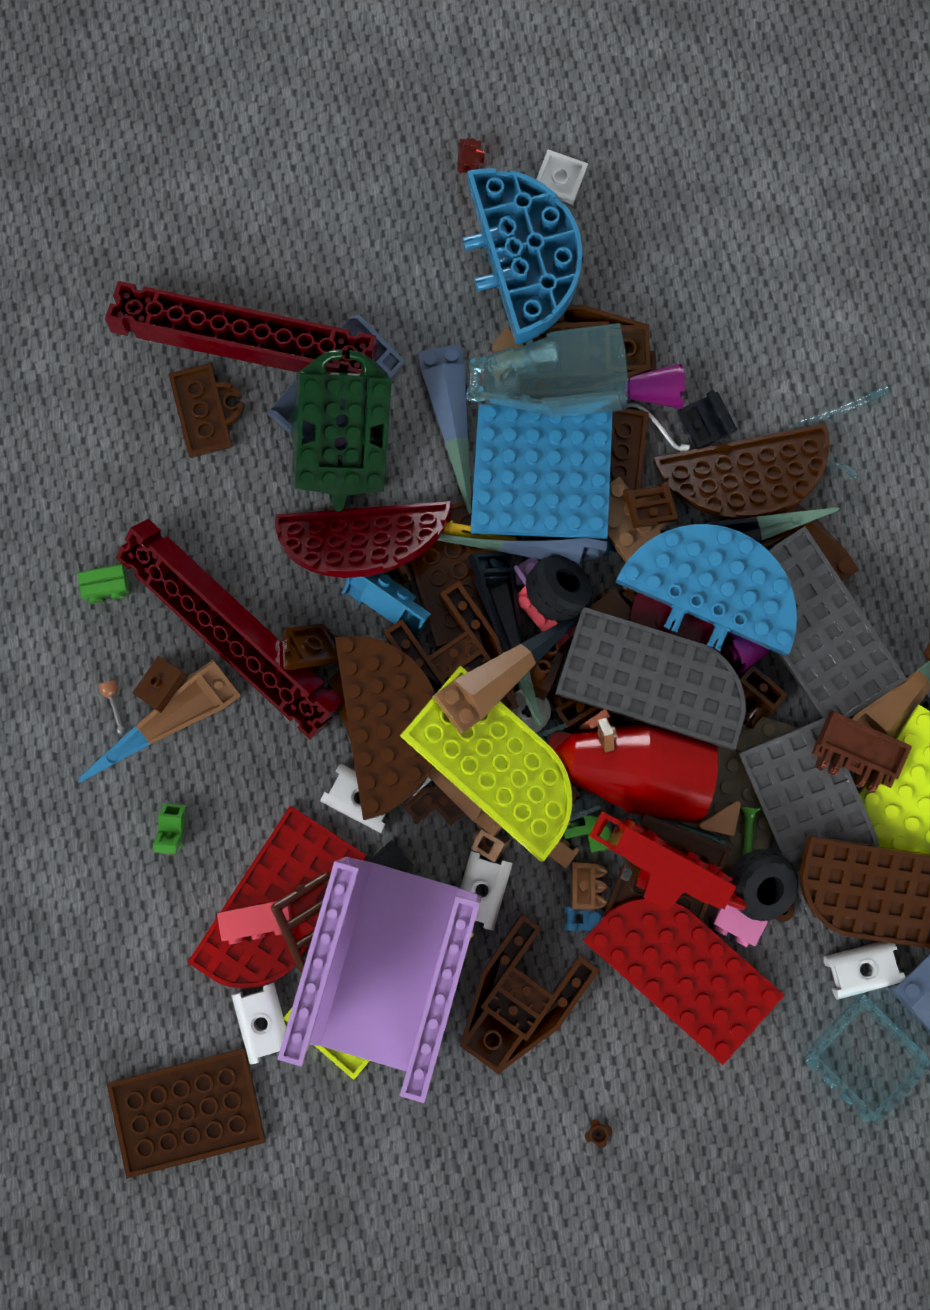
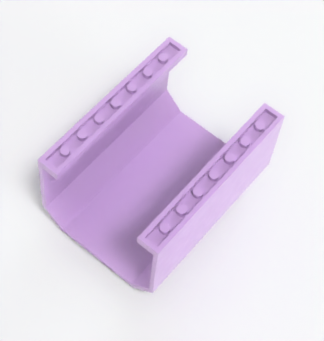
M350 857L334 861L277 1060L302 1067L309 1045L326 1047L406 1071L400 1096L424 1103L482 896L456 886L369 861Z

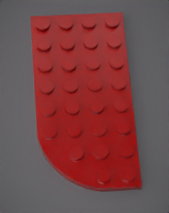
M289 806L221 912L278 901L293 892V887L300 883L306 884L324 872H328L331 875L334 861L344 857L364 860L367 855L299 810ZM324 884L290 904L292 918L324 898L326 892ZM319 913L291 930L296 941L315 930ZM218 918L215 919L187 962L215 982L234 988H254L269 984L283 977L296 966L283 934L275 935L274 931L265 933V938L252 940L251 936L242 937L243 942L229 945L228 940L221 941ZM309 945L300 950L302 955L304 954Z
M644 897L625 901L605 913L583 938V941L722 1065L725 1064L785 996L688 908L677 902L666 911Z

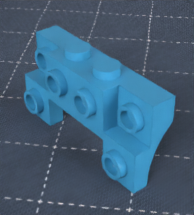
M384 573L370 577L346 578V584L341 594H349L358 601V606L365 603L393 624L403 619L416 640L419 639L431 613L414 602L416 596L408 589L402 587Z

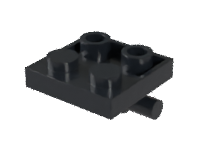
M711 390L706 393V397L682 409H678L677 413L696 449L710 445L738 430L718 391Z

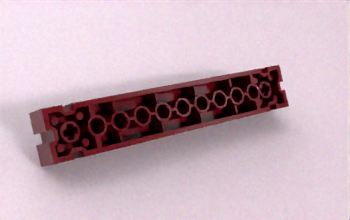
M122 281L117 282L113 294L116 304L110 303L105 316L111 333L128 336L129 332H134L136 338L296 373L320 355L330 350H342L341 359H333L328 362L326 366L327 372L361 374L363 367L358 361L349 360V350L361 352L373 362L377 352L376 335L358 332L356 337L350 334V330L146 286L141 291L137 290L135 284Z
M149 518L132 526L124 539L127 543L120 547L115 558L127 569L133 568L136 571L135 577L289 721L294 719L299 724L297 728L309 740L321 732L333 718L332 715L344 703V700L332 689L324 688L323 684L325 682L309 667L285 671L283 643L168 536L163 538L161 530Z

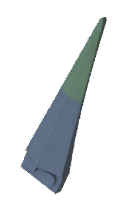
M461 344L418 351L421 374L467 511L471 514L465 364Z
M441 534L438 538L439 541L537 559L549 556L566 557L577 563L578 566L582 555H584V559L590 561H597V558H602L608 543L590 538L548 541H503Z

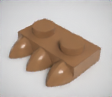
M572 862L571 910L594 911L608 904L603 897L595 895L608 888L605 883L595 879L604 876L608 872L603 866L592 863Z

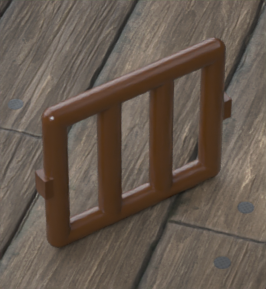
M328 872L320 874L306 884H298L293 887V892L271 906L273 915L301 973L306 961L300 950L311 944L314 930L298 941L295 940L291 930L319 913L323 899L288 921L282 909L322 884L327 889L330 873Z

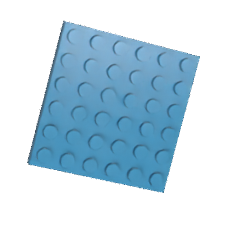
M479 404L471 534L607 539L613 409Z

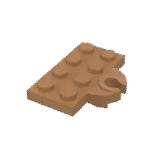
M618 477L610 483L607 538L623 560L627 562L642 545L661 534L660 530L666 523L633 528L627 503L623 499V490L629 488ZM657 495L636 499V502L641 503L659 500L661 496Z

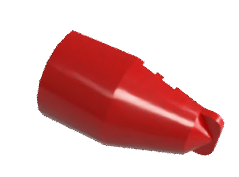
M644 722L615 727L617 733V740H614L615 750L605 752L598 736V730L575 734L556 732L548 739L547 744L561 759L571 784L604 798L605 801L623 808L624 811L630 814H646L656 818L697 824L708 812L717 780V745Z

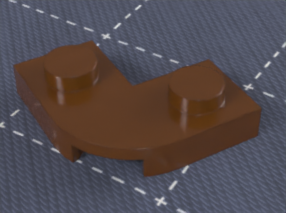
M438 786L424 788L403 807L418 824L435 809L450 825L464 814Z

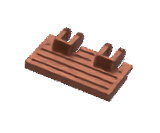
M830 710L811 754L818 756L815 764L816 768L821 771L826 768L834 752L828 766V773L832 776L837 775L842 766L857 773L854 780L855 786H864L868 779L866 788L872 793L877 790L880 782L889 788L892 787L894 780L899 778L912 746Z

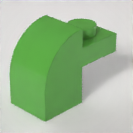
M163 804L158 815V833L153 842V852L176 854L178 848L182 849L187 818L186 805Z
M582 816L584 826H580L579 822L570 823L563 834L564 839L586 835L590 853L608 849L605 845L589 837L598 819L597 817ZM605 825L600 837L608 840L611 832L608 826Z

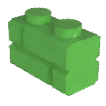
M123 564L77 573L81 597L85 601H89V604L101 603L103 598L111 597L112 600L125 598V594L131 593L127 568Z

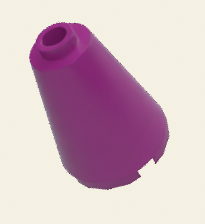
M675 364L629 377L628 381H624V394H628L629 399L682 409L684 398H681V395L685 391L683 364Z
M727 633L721 647V655L729 662L737 675L744 673L772 651L733 633Z

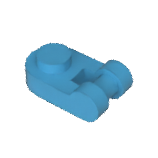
M566 906L567 923H564V930H591L602 918L604 912L601 909H595L594 911L571 910V907ZM576 914H583V923H576Z

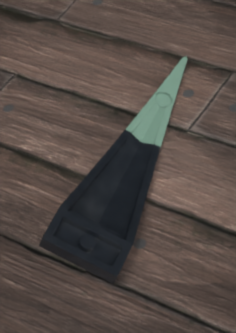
M833 507L700 524L728 527L759 542L834 513L840 508ZM676 526V527H673V528L661 530L660 532H661V533H664V532H666V531H668V530H671V529H674V528H677V527H681V526Z
M472 553L468 559L475 575L473 579L502 648L504 652H507L524 642L515 569L508 553ZM528 671L518 684L537 727L542 725V720L530 671Z

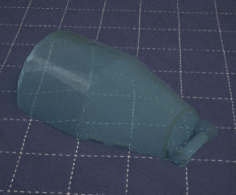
M620 323L553 331L547 333L546 338L535 342L531 339L526 341L527 345L513 350V347L486 357L473 358L469 362L471 374L469 388L466 391V399L472 402L486 400L488 403L554 418L625 411L627 407V361ZM484 371L483 386L478 387L479 374Z

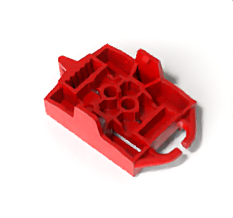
M604 811L601 812L589 837L641 868L636 885L645 890L644 898L667 911L683 893H687L718 909H725L727 905L739 910L746 908L745 901L734 894L737 886L731 883L733 878L721 872L722 869L712 863H709V865L701 861V857L690 851L686 855L668 845L666 841L659 838V834L647 829L645 832L637 822L626 818L624 821ZM609 820L615 823L616 826L609 839L606 840L600 837V834Z

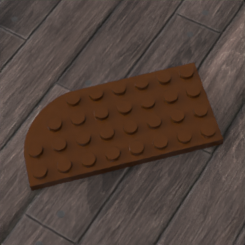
M808 835L800 867V885L809 909L825 926L843 936L930 949V854Z

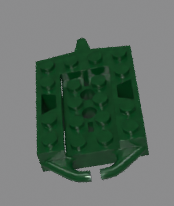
M330 350L320 355L302 370L297 371L295 410L292 411V484L295 489L329 494L330 502L337 512L343 510L347 495L383 492L385 485L392 379L368 356L349 350V360L358 361L362 365L363 371L361 374L327 372L326 366L328 362L333 359H341L342 350ZM366 395H367V411H366V419H365ZM341 398H345V407L341 405ZM339 415H346V421L343 424H336V418ZM303 420L312 423V436L302 438ZM370 428L371 431H374L375 442L370 440ZM338 437H344V444L340 447L335 446V440ZM338 455H342V462L338 461Z

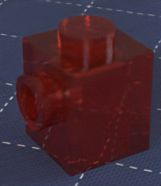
M474 138L460 139L457 172L467 173V171L479 169L480 163H484L485 150H481V141Z

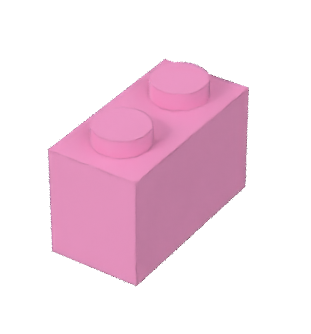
M727 905L725 909L717 908L710 923L716 925L715 931L725 936L728 933L736 936L734 941L747 948L748 944L756 946L768 921L752 920L738 909Z

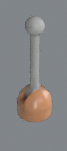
M112 680L99 684L100 693L110 699L118 726L117 733L122 735L126 732V728L122 726L114 696L118 692L117 682Z

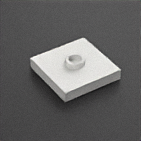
M547 150L536 180L554 191L559 200L573 205L588 163Z

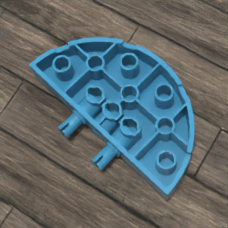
M496 168L467 171V186L481 233L462 237L465 252L480 247L487 249L493 274L475 277V287H477V292L494 287L499 289L515 345H518L547 331L558 321L570 305L578 285L582 263V243L579 229L568 207L563 205L554 191L540 181L511 170L510 172L497 171Z
M709 524L687 525L668 530L642 545L628 559L615 583L670 606L672 610L664 627L670 629L674 621L675 623L671 629L673 632H678L684 614H689L712 624L715 628L707 646L712 648L717 640L714 647L717 651H721L727 633H733L784 656L789 655L796 633L797 610L790 581L779 562L764 546L739 531Z

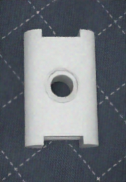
M340 763L335 771L339 774L330 793L324 792L320 802L382 833L386 825L382 821L386 814L369 820H363L361 804H357L354 799L355 795L359 792L356 771Z
M471 851L460 888L477 894L476 888L479 884H485L488 887L487 896L481 898L475 921L484 923L483 928L494 931L513 863L502 860L500 865L480 859L481 854Z
M880 941L824 956L825 966L831 967L836 988H832L835 998L839 1000L901 983L905 979V974L898 970L893 953L894 950H897L896 944ZM866 963L868 965V972L862 975L860 967Z
M274 982L264 985L262 991L245 996L243 991L231 995L249 1063H259L260 1057L280 1051L286 1025ZM257 1018H265L268 1022L267 1028H259L256 1024Z

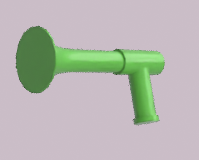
M740 807L745 818L742 856L753 851L754 819L757 812L762 810V808Z

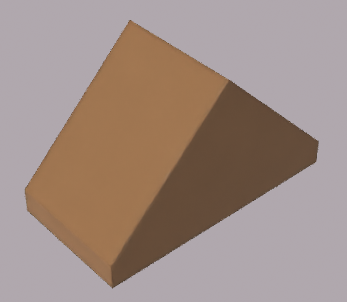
M738 800L733 801L698 823L696 827L700 830L733 837L740 811V802Z

